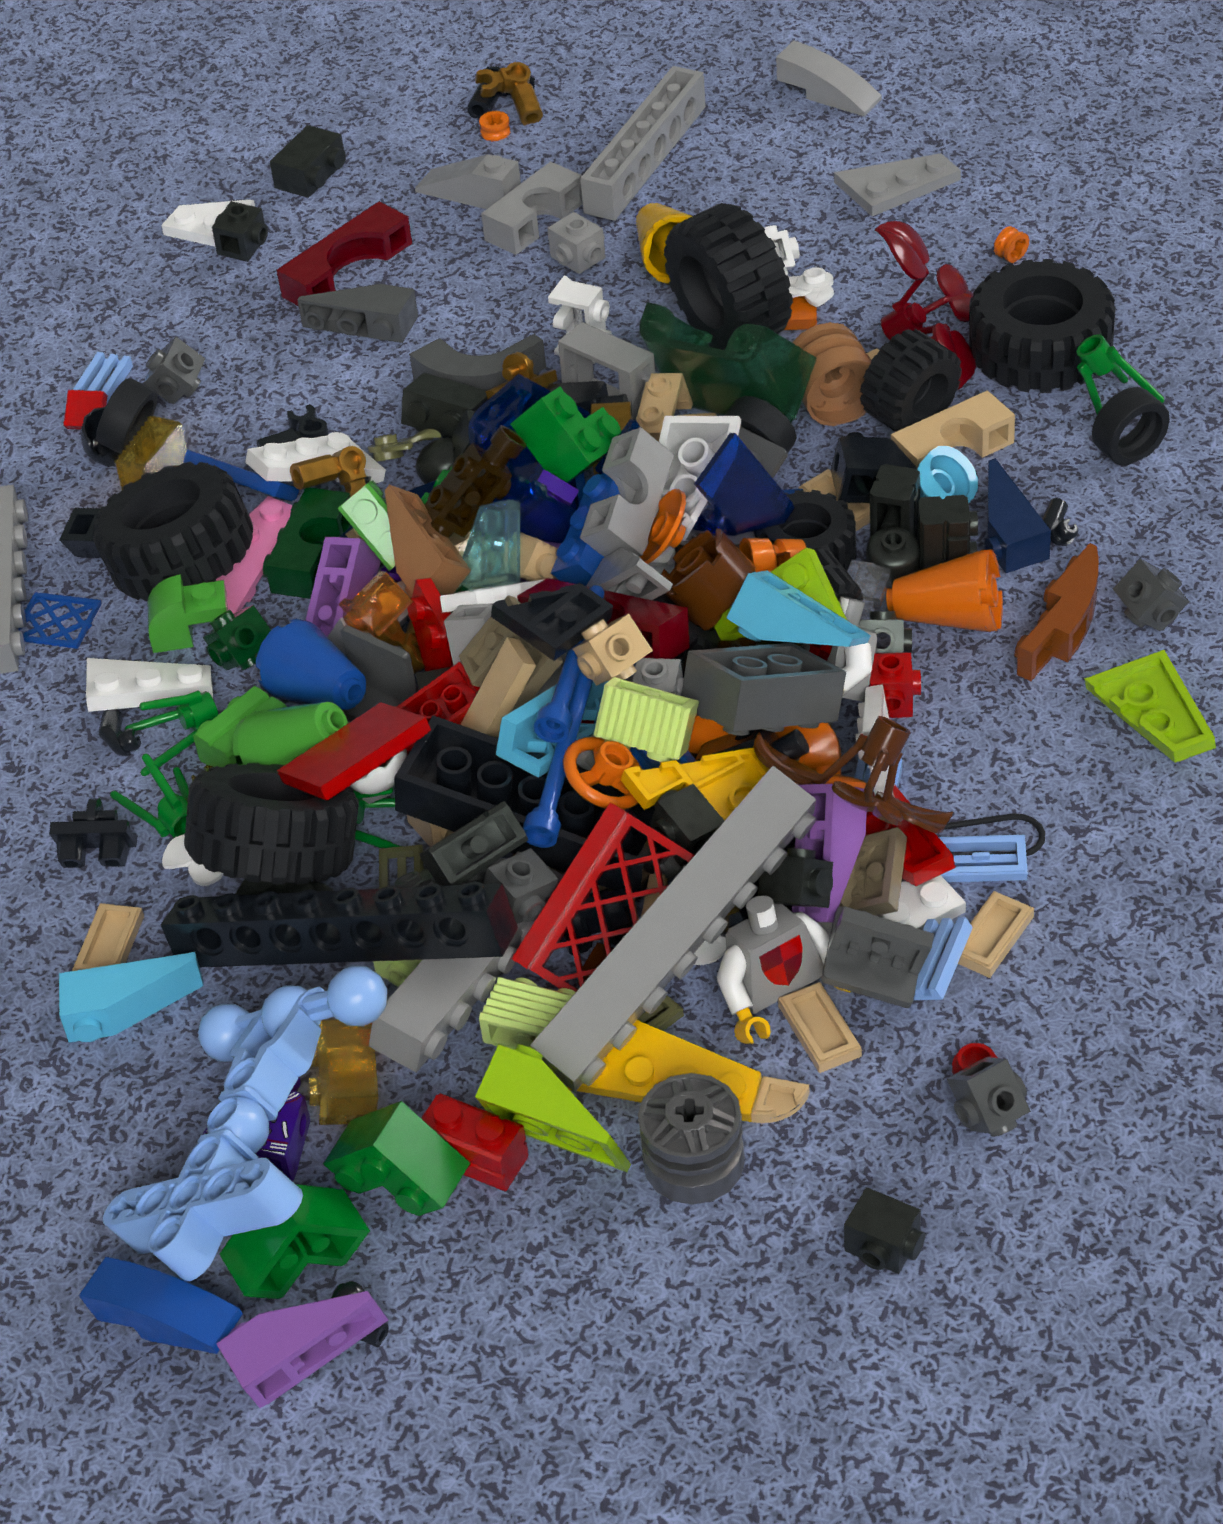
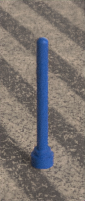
M593 585L589 588L601 598H604L605 593L601 586ZM574 647L567 652L551 702L540 708L534 723L536 735L546 742L560 743L565 741L572 726L573 718L568 706L580 672L577 663L578 657L573 651Z
M581 670L568 706L573 718L569 735L565 741L556 744L539 805L526 815L522 829L529 839L526 842L536 847L548 848L554 846L561 828L556 809L566 777L563 768V758L566 749L577 739L593 680L587 678Z

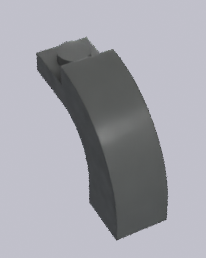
M535 333L500 352L490 355L474 356L460 353L440 338L409 354L413 381L421 374L428 373L486 391L508 381L502 375V365L504 359L515 352L523 353L533 361L534 374L537 375L546 368L544 343Z

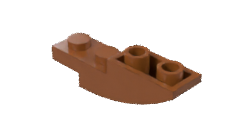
M1089 543L1078 556L1075 555L1070 559L1063 574L1057 580L1053 579L1048 584L1044 593V602L1047 603L1046 610L1040 616L1037 626L1029 635H1023L1015 648L1014 655L1017 658L1018 676L1032 681L1052 657L1068 663L1079 649L1087 635L1096 607L1099 567L1096 545Z

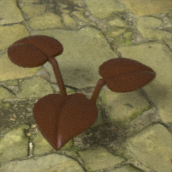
M878 716L868 737L860 734L856 743L822 774L771 747L763 739L760 732L755 738L754 752L764 766L768 769L775 766L791 780L804 785L811 783L825 784L862 749L865 753L861 759L874 767L864 792L841 781H835L832 785V790L848 804L862 811L872 812L875 817L887 823L899 826L904 819L917 827L939 834L943 832L953 815V812L930 810L893 797L892 793L898 763L903 755L901 751L911 732L904 726L886 717ZM889 766L884 793L877 791L875 797H873V790L881 771H886Z

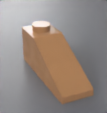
M388 485L385 489L395 566L397 574L406 585L405 592L409 597H412L415 580L431 578L441 596L453 594L470 573L471 569L449 538L441 535L432 527V519L418 494Z

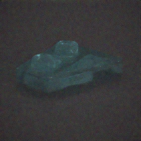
M507 499L479 506L462 557L471 571L456 590L462 585L469 590L520 583V502Z

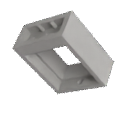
M581 322L558 341L562 383L600 381L594 378L593 361L618 372L619 389L606 384L608 395H627L628 402L631 403L632 428L634 429L645 383L650 379L651 373H655L654 353Z

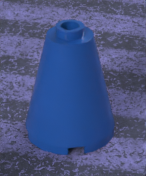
M297 618L290 620L292 623L284 627L276 626L261 643L256 657V668L260 669L262 681H258L260 686L271 696L306 704L331 702L342 710L355 707L364 697L367 684L363 673L315 624Z

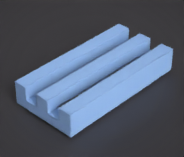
M97 352L73 390L104 391L108 395V403L114 391L125 380L133 367L131 356H123L120 361L117 354H110L108 359H106L103 352ZM115 369L114 372L112 373V375L110 376V378L108 379L107 383H106V382H105L106 379L108 378V376L110 375V373L112 372V370Z
M1025 835L939 837L950 852H973L972 855H953L956 868L941 874L947 882L1027 880ZM1016 850L1017 854H990L989 852L974 851Z
M958 917L955 924L951 918H942L940 925L935 919H927L923 930L934 933L932 948L918 974L914 1000H943L973 928L966 917Z

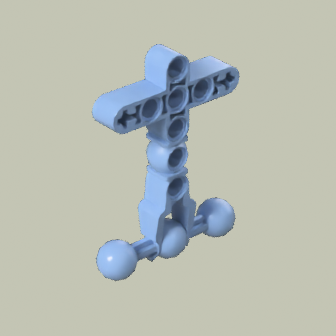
M350 966L334 976L329 983L328 991H324L320 986L306 990L301 986L284 985L274 990L265 999L261 1010L249 1013L237 1004H220L210 1009L200 1021L198 1040L208 1056L217 1061L232 1062V1066L224 1082V1091L219 1096L221 1102L209 1115L207 1134L199 1137L198 1144L189 1154L178 1178L129 1189L120 1193L106 1208L103 1215V1223L138 1254L152 1252L184 1281H192L208 1269L225 1236L279 1225L288 1220L300 1206L303 1192L267 1158H258L255 1153L261 1149L268 1138L269 1121L276 1120L278 1111L285 1104L298 1077L305 1074L312 1064L322 1030L319 1026L321 1020L335 1017L347 1026L361 1027L377 1020L384 1012L387 1003V988L381 976L368 967Z

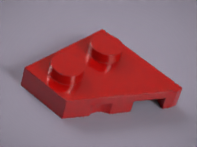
M431 578L415 580L412 597L407 602L408 615L414 627L425 671L453 666L444 620L451 613H442L441 595Z

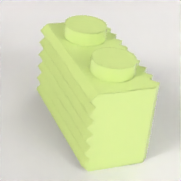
M613 677L604 685L593 735L603 738L604 742H619L629 750L631 747L647 751V757L655 761L679 760L689 748L699 701Z
M498 977L497 984H494L490 998H487L486 1005L483 1006V1011L480 1012L479 1016L483 1042L494 1046L500 1044L514 1050L517 1044L530 1047L531 1043L576 992L567 988L555 991L539 987L530 979L523 977L516 978L515 980Z

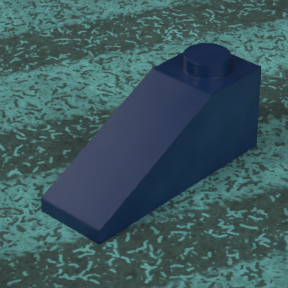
M997 459L988 460V538L984 541L985 550L992 549L994 551L997 562L1005 573L1050 559V528Z

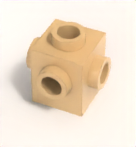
M630 614L622 616L609 624H606L604 619L596 622L581 633L585 640L573 648L578 657L577 663L580 670L587 678L593 680L596 686L611 680L613 677L626 680L637 672L633 664L653 651Z

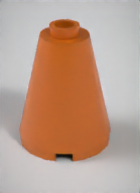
M982 549L894 579L892 588H887L886 590L888 611H895L898 620L983 632L998 631L1002 626L1003 595L1002 591H998L996 578L1001 576L994 551L992 549Z

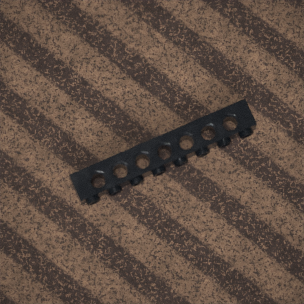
M481 882L446 886L428 884L423 887L404 888L386 886L381 889L361 890L345 888L340 891L319 892L316 890H305L298 893H276L270 891L255 895L229 893L213 897L189 895L179 898L161 923L162 930L173 955L195 952L200 968L503 957L518 930L503 884H482Z

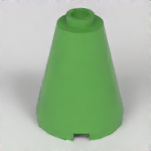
M331 702L256 711L242 719L234 731L232 747L234 756L240 755L243 765L259 763L260 765L278 764L284 766L347 725L348 721L341 708Z

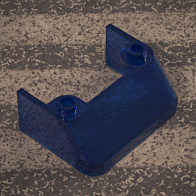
M630 419L619 435L641 426L636 420ZM729 433L694 483L708 502L692 529L699 531L709 530L716 534V529H721L725 535L736 536L784 524L794 510L792 501L736 433ZM607 453L603 456L598 465L595 467V470L600 475L604 474L602 469L606 460Z

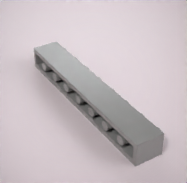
M772 766L531 1043L530 1048L541 1053L544 1063L574 1092L582 1083H585L587 1086L594 1083L606 1067V1063L602 1061L613 1047L621 1050L631 1040L637 1031V1028L633 1025L644 1011L651 1015L661 1005L668 994L664 990L674 976L682 979L691 970L698 959L694 954L705 940L712 944L721 935L728 924L724 919L734 906L742 909L758 889L754 885L764 871L771 875L787 856V852L783 849L794 837L801 840L815 824L817 818L813 814L817 799L775 766Z

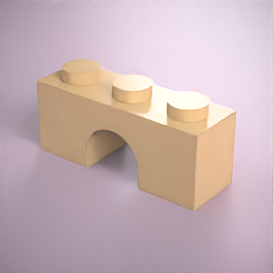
M987 390L892 433L891 440L894 441L917 468L925 456L938 446L968 447L983 458L1014 443L1015 414Z

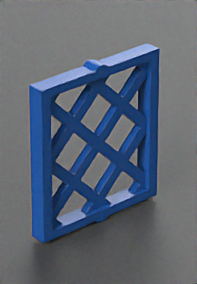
M35 592L25 609L26 622L30 621L34 628L22 633L24 642L78 649L88 629L92 626V621L102 604L101 600ZM46 600L58 601L59 603L49 606ZM40 602L45 608L34 614L30 613L36 603ZM71 603L82 604L84 606L75 609ZM66 605L70 612L57 617L53 610ZM92 609L88 618L82 620L79 613ZM48 613L52 620L39 626L35 618ZM74 616L78 623L65 629L61 621ZM56 624L60 631L47 637L43 629ZM82 628L78 637L74 640L68 634ZM36 632L40 635V637L30 636ZM64 636L66 640H59L56 638Z

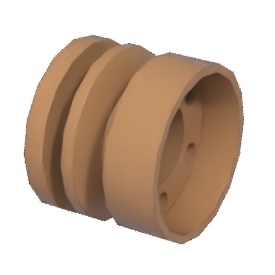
M832 322L815 325L802 332L790 344L784 356V371L811 418L821 425L836 426L857 420L867 413L860 401L862 395L860 389L864 381V374L871 364V359L865 353L854 332L844 324Z

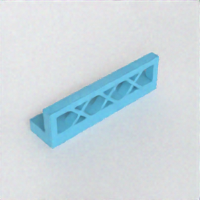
M608 681L597 686L594 682L592 683L582 720L597 721L604 685ZM556 685L505 715L501 720L496 755L538 778L549 771L557 743L546 742L539 738L534 731V723L540 708L551 702ZM581 723L576 740L593 735L596 723ZM526 752L545 753V756L537 759Z

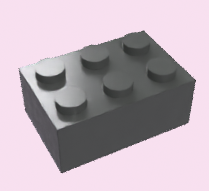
M794 643L688 651L681 696L698 700L697 715L719 723L723 726L725 732L733 735H748L750 730L757 729L781 732L787 726L817 728L819 723L838 721L847 671Z

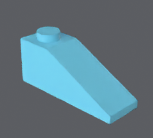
M768 570L748 573L727 616L728 620L739 626L738 632L754 641L766 640L851 647L866 644L871 637L865 631Z
M191 952L59 973V1016L68 1042H92L101 1037L114 1036L203 986V978L196 953Z

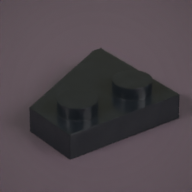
M579 583L561 587L557 591H541L529 594L528 602L508 606L505 600L496 601L492 604L491 617L555 661L584 639L581 634L584 630L602 619L605 622L612 618L613 605Z

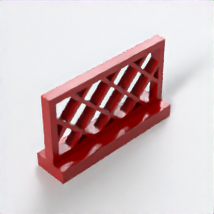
M610 802L511 959L524 968L530 969L557 988H567L577 992L578 988L568 983L567 980L578 978L581 987L586 981L585 976H590L597 969L583 971L578 945L603 939L606 955L608 956L612 951L610 937L627 934L632 928L628 927L608 932L603 906L628 900L634 926L639 920L634 898L656 893L661 895L669 886H664L659 859L678 855L689 862L695 855ZM634 827L647 836L651 855L626 861L622 842L630 829ZM655 841L670 851L657 854ZM617 851L619 863L608 865ZM653 861L658 887L633 893L627 867ZM621 868L626 895L601 900L597 883L603 872ZM591 891H593L595 902L584 904ZM596 907L602 934L577 939L573 924L575 916L579 911ZM568 929L570 941L559 943ZM572 947L577 973L559 977L544 967L554 950Z

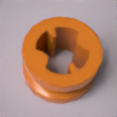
M490 111L479 118L482 138L489 141H499L509 136L511 129L509 127V116L506 113Z
M1008 226L999 233L994 244V253L1001 258L1004 257L1006 261L1014 263L1025 255L1029 246V237L1024 232H1018V229Z

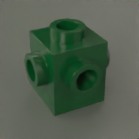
M252 605L239 610L235 614L228 610L215 618L210 623L213 630L203 636V639L208 645L207 652L210 658L218 666H223L225 670L240 666L242 671L256 663L261 643L271 629L256 607Z

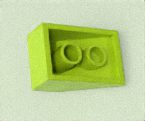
M498 1044L475 1095V1098L487 1112L500 1116L502 1120L508 1119L523 1125L525 1135L628 1172L631 1163L609 1133L554 1074L553 1070L544 1063L541 1053L520 1044L516 1045L515 1050Z

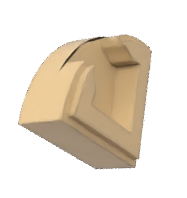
M763 1076L751 1113L752 1122H777L793 1115L808 1099L810 1094L809 1084Z

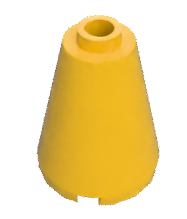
M650 203L641 208L636 217L641 257L646 270L655 279L669 284L670 277L665 269V263L667 262V259L664 257L665 241L676 224L692 217V215L659 203Z

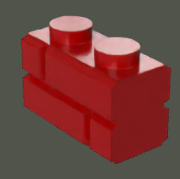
M439 1093L436 1095L421 1117L424 1122L470 1162L464 1176L505 1192L508 1190L529 1156L523 1125L508 1119L502 1120L498 1115Z

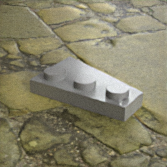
M941 153L834 172V183L872 217L961 180V170Z

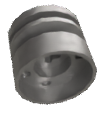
M694 1073L676 1075L654 1085L643 1098L638 1113L643 1163L647 1180L656 1192L674 1202L693 1205L711 1202L725 1195L740 1180L745 1163L741 1125L742 1116L738 1098L728 1085L707 1075Z

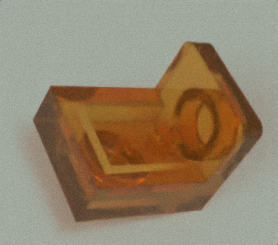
M379 571L352 600L344 598L338 605L346 613L343 619L347 625L379 637L413 601L387 572Z

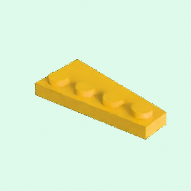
M636 1020L633 1025L637 1028V1031L631 1040L621 1050L613 1047L602 1060L606 1063V1067L594 1083L590 1086L582 1083L576 1090L578 1092L642 1103L643 1098L654 1085L671 1076L689 1073L707 1075L728 1085L738 1098L742 1121L752 1122L751 1113L762 1076L759 1071Z

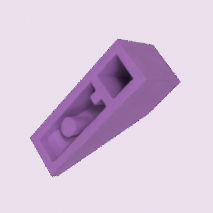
M325 537L306 621L319 627L327 637L340 618L354 614L355 609L365 594L374 591L376 582L373 581V575L378 573L381 561L361 538Z
M800 784L801 788L817 799L813 814L817 820L801 840L795 837V848L815 850V859L833 862V887L829 908L792 906V912H803L816 922L833 923L835 912L840 905L866 835L867 812L853 807L836 795L832 790L833 784Z
M364 1291L260 1313L251 1320L234 1327L228 1336L216 1344L242 1388L257 1406L262 1408L380 1327L388 1319L370 1293Z

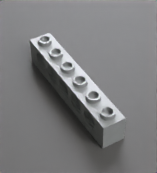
M677 66L671 67L580 178L584 214L613 221L618 218L705 109L704 72Z

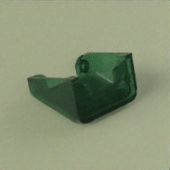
M648 302L640 320V335L647 349L654 353V362L659 372L683 373L693 402L692 408L725 415L737 398L752 396L764 400L777 408L788 418L790 423L795 419L817 359L810 353L769 328L754 324H744L738 327L732 333L726 350L708 347V343H711L713 337L711 334L695 329L676 318L668 308Z

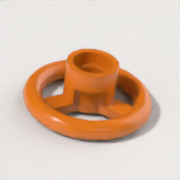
M585 737L574 741L565 751L563 768L570 785L580 796L604 809L607 808L610 802L623 810L638 804L637 800L621 782L623 771L629 767L640 766V769L643 770L626 746L616 741L604 742L605 740L599 737ZM587 750H593L595 764L591 770L579 773L577 769L579 754ZM598 783L604 786H613L624 793L625 796L614 797L605 795L591 786Z

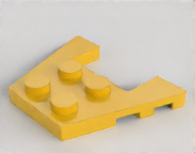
M754 748L704 755L700 761L679 764L677 760L661 762L659 768L641 770L640 766L629 767L623 771L621 782L644 810L655 805L657 800L670 790L678 792L694 784L725 821L769 769L759 761Z

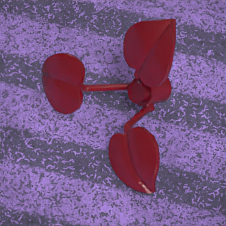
M900 221L883 223L876 227L874 231L878 232L885 239L902 270L915 281L902 298L892 305L894 310L881 318L882 330L889 340L896 334L901 335L903 331L909 329L912 331L916 329L924 334L932 333L935 341L954 352L961 361L962 375L959 379V390L974 375L976 370V363L967 341L960 332L956 330L950 331L947 324L937 323L933 326L923 327V323L926 322V314L948 302L954 315L960 321L969 322V305L973 293L968 290V285L963 275L954 266L945 264L937 270V281L945 296L924 308L916 302L908 303L907 301L929 274L925 266L930 260L929 253L920 235L910 225Z

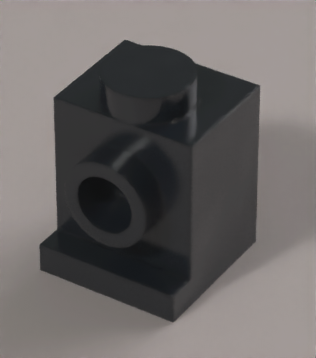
M101 508L73 509L59 541L74 556L102 559L95 546L92 534L95 519H97V514Z

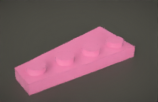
M268 496L249 514L254 528L250 548L246 550L243 560L233 565V570L226 576L221 575L216 579V581L224 580L227 591L228 610H231L233 614L241 610L246 602H250L256 593L255 587L263 575L264 559L267 554H271L275 547L279 530L285 528L293 505Z

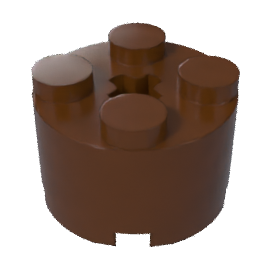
M716 529V535L713 536L707 530L684 545L672 558L677 565L669 574L664 569L661 575L673 584L670 591L666 592L665 595L674 605L688 608V619L706 631L715 626L720 620L722 613L733 605L748 573L755 572V566L721 529Z

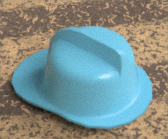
M938 446L931 450L918 465L917 470L920 471V498L940 496L941 499H944L945 496L965 495L968 497V503H970L975 497L978 490V477L968 458L957 449L949 446Z

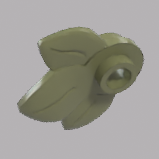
M427 428L416 433L414 436L397 440L396 433L374 437L375 444L368 446V452L373 453L375 461L403 457V450L413 448V443L441 438V433L435 429Z

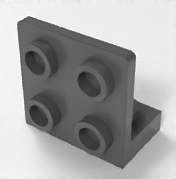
M346 625L340 631L346 657L363 673L367 684L365 695L360 703L351 709L342 710L347 721H353L380 702L396 707L418 692L411 657L403 648L388 644L366 631L362 632L349 625Z

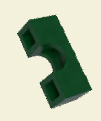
M310 487L305 488L299 501L293 504L291 515L285 528L279 530L277 543L271 554H267L264 559L263 575L268 579L271 593L311 599L325 537H340L351 527V524L337 509L350 498V493Z

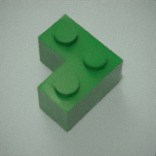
M561 386L542 397L510 423L516 433L525 441L526 446L543 469L566 483L604 458L608 453L612 438L623 434L617 420L609 415L604 407L584 418L579 412L575 401L564 392Z
M399 1101L351 1120L323 1165L335 1175L336 1181L343 1188L361 1194L383 1186L395 1197L399 1207L406 1212L421 1216L444 1208L470 1162L405 1103Z
M295 1184L302 1190L303 1198L297 1211L288 1220L279 1225L231 1236L219 1255L244 1297L281 1299L308 1263L343 1266L349 1261L370 1230L343 1189Z

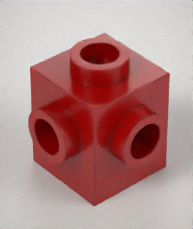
M911 653L875 654L869 686L883 684L889 718L913 717V695H921V671L912 670Z

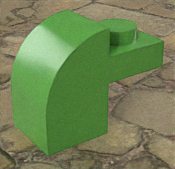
M180 574L161 581L153 588L147 601L148 634L153 653L194 647L192 625L212 622L215 618L228 611L227 591L224 580L183 586Z

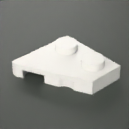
M254 200L233 201L255 207ZM230 201L179 205L161 225L163 234L215 246L212 226L217 216L222 214Z
M543 580L484 587L440 596L442 613L454 611L459 605L495 603L496 601L504 600L508 595L518 600L517 595Z

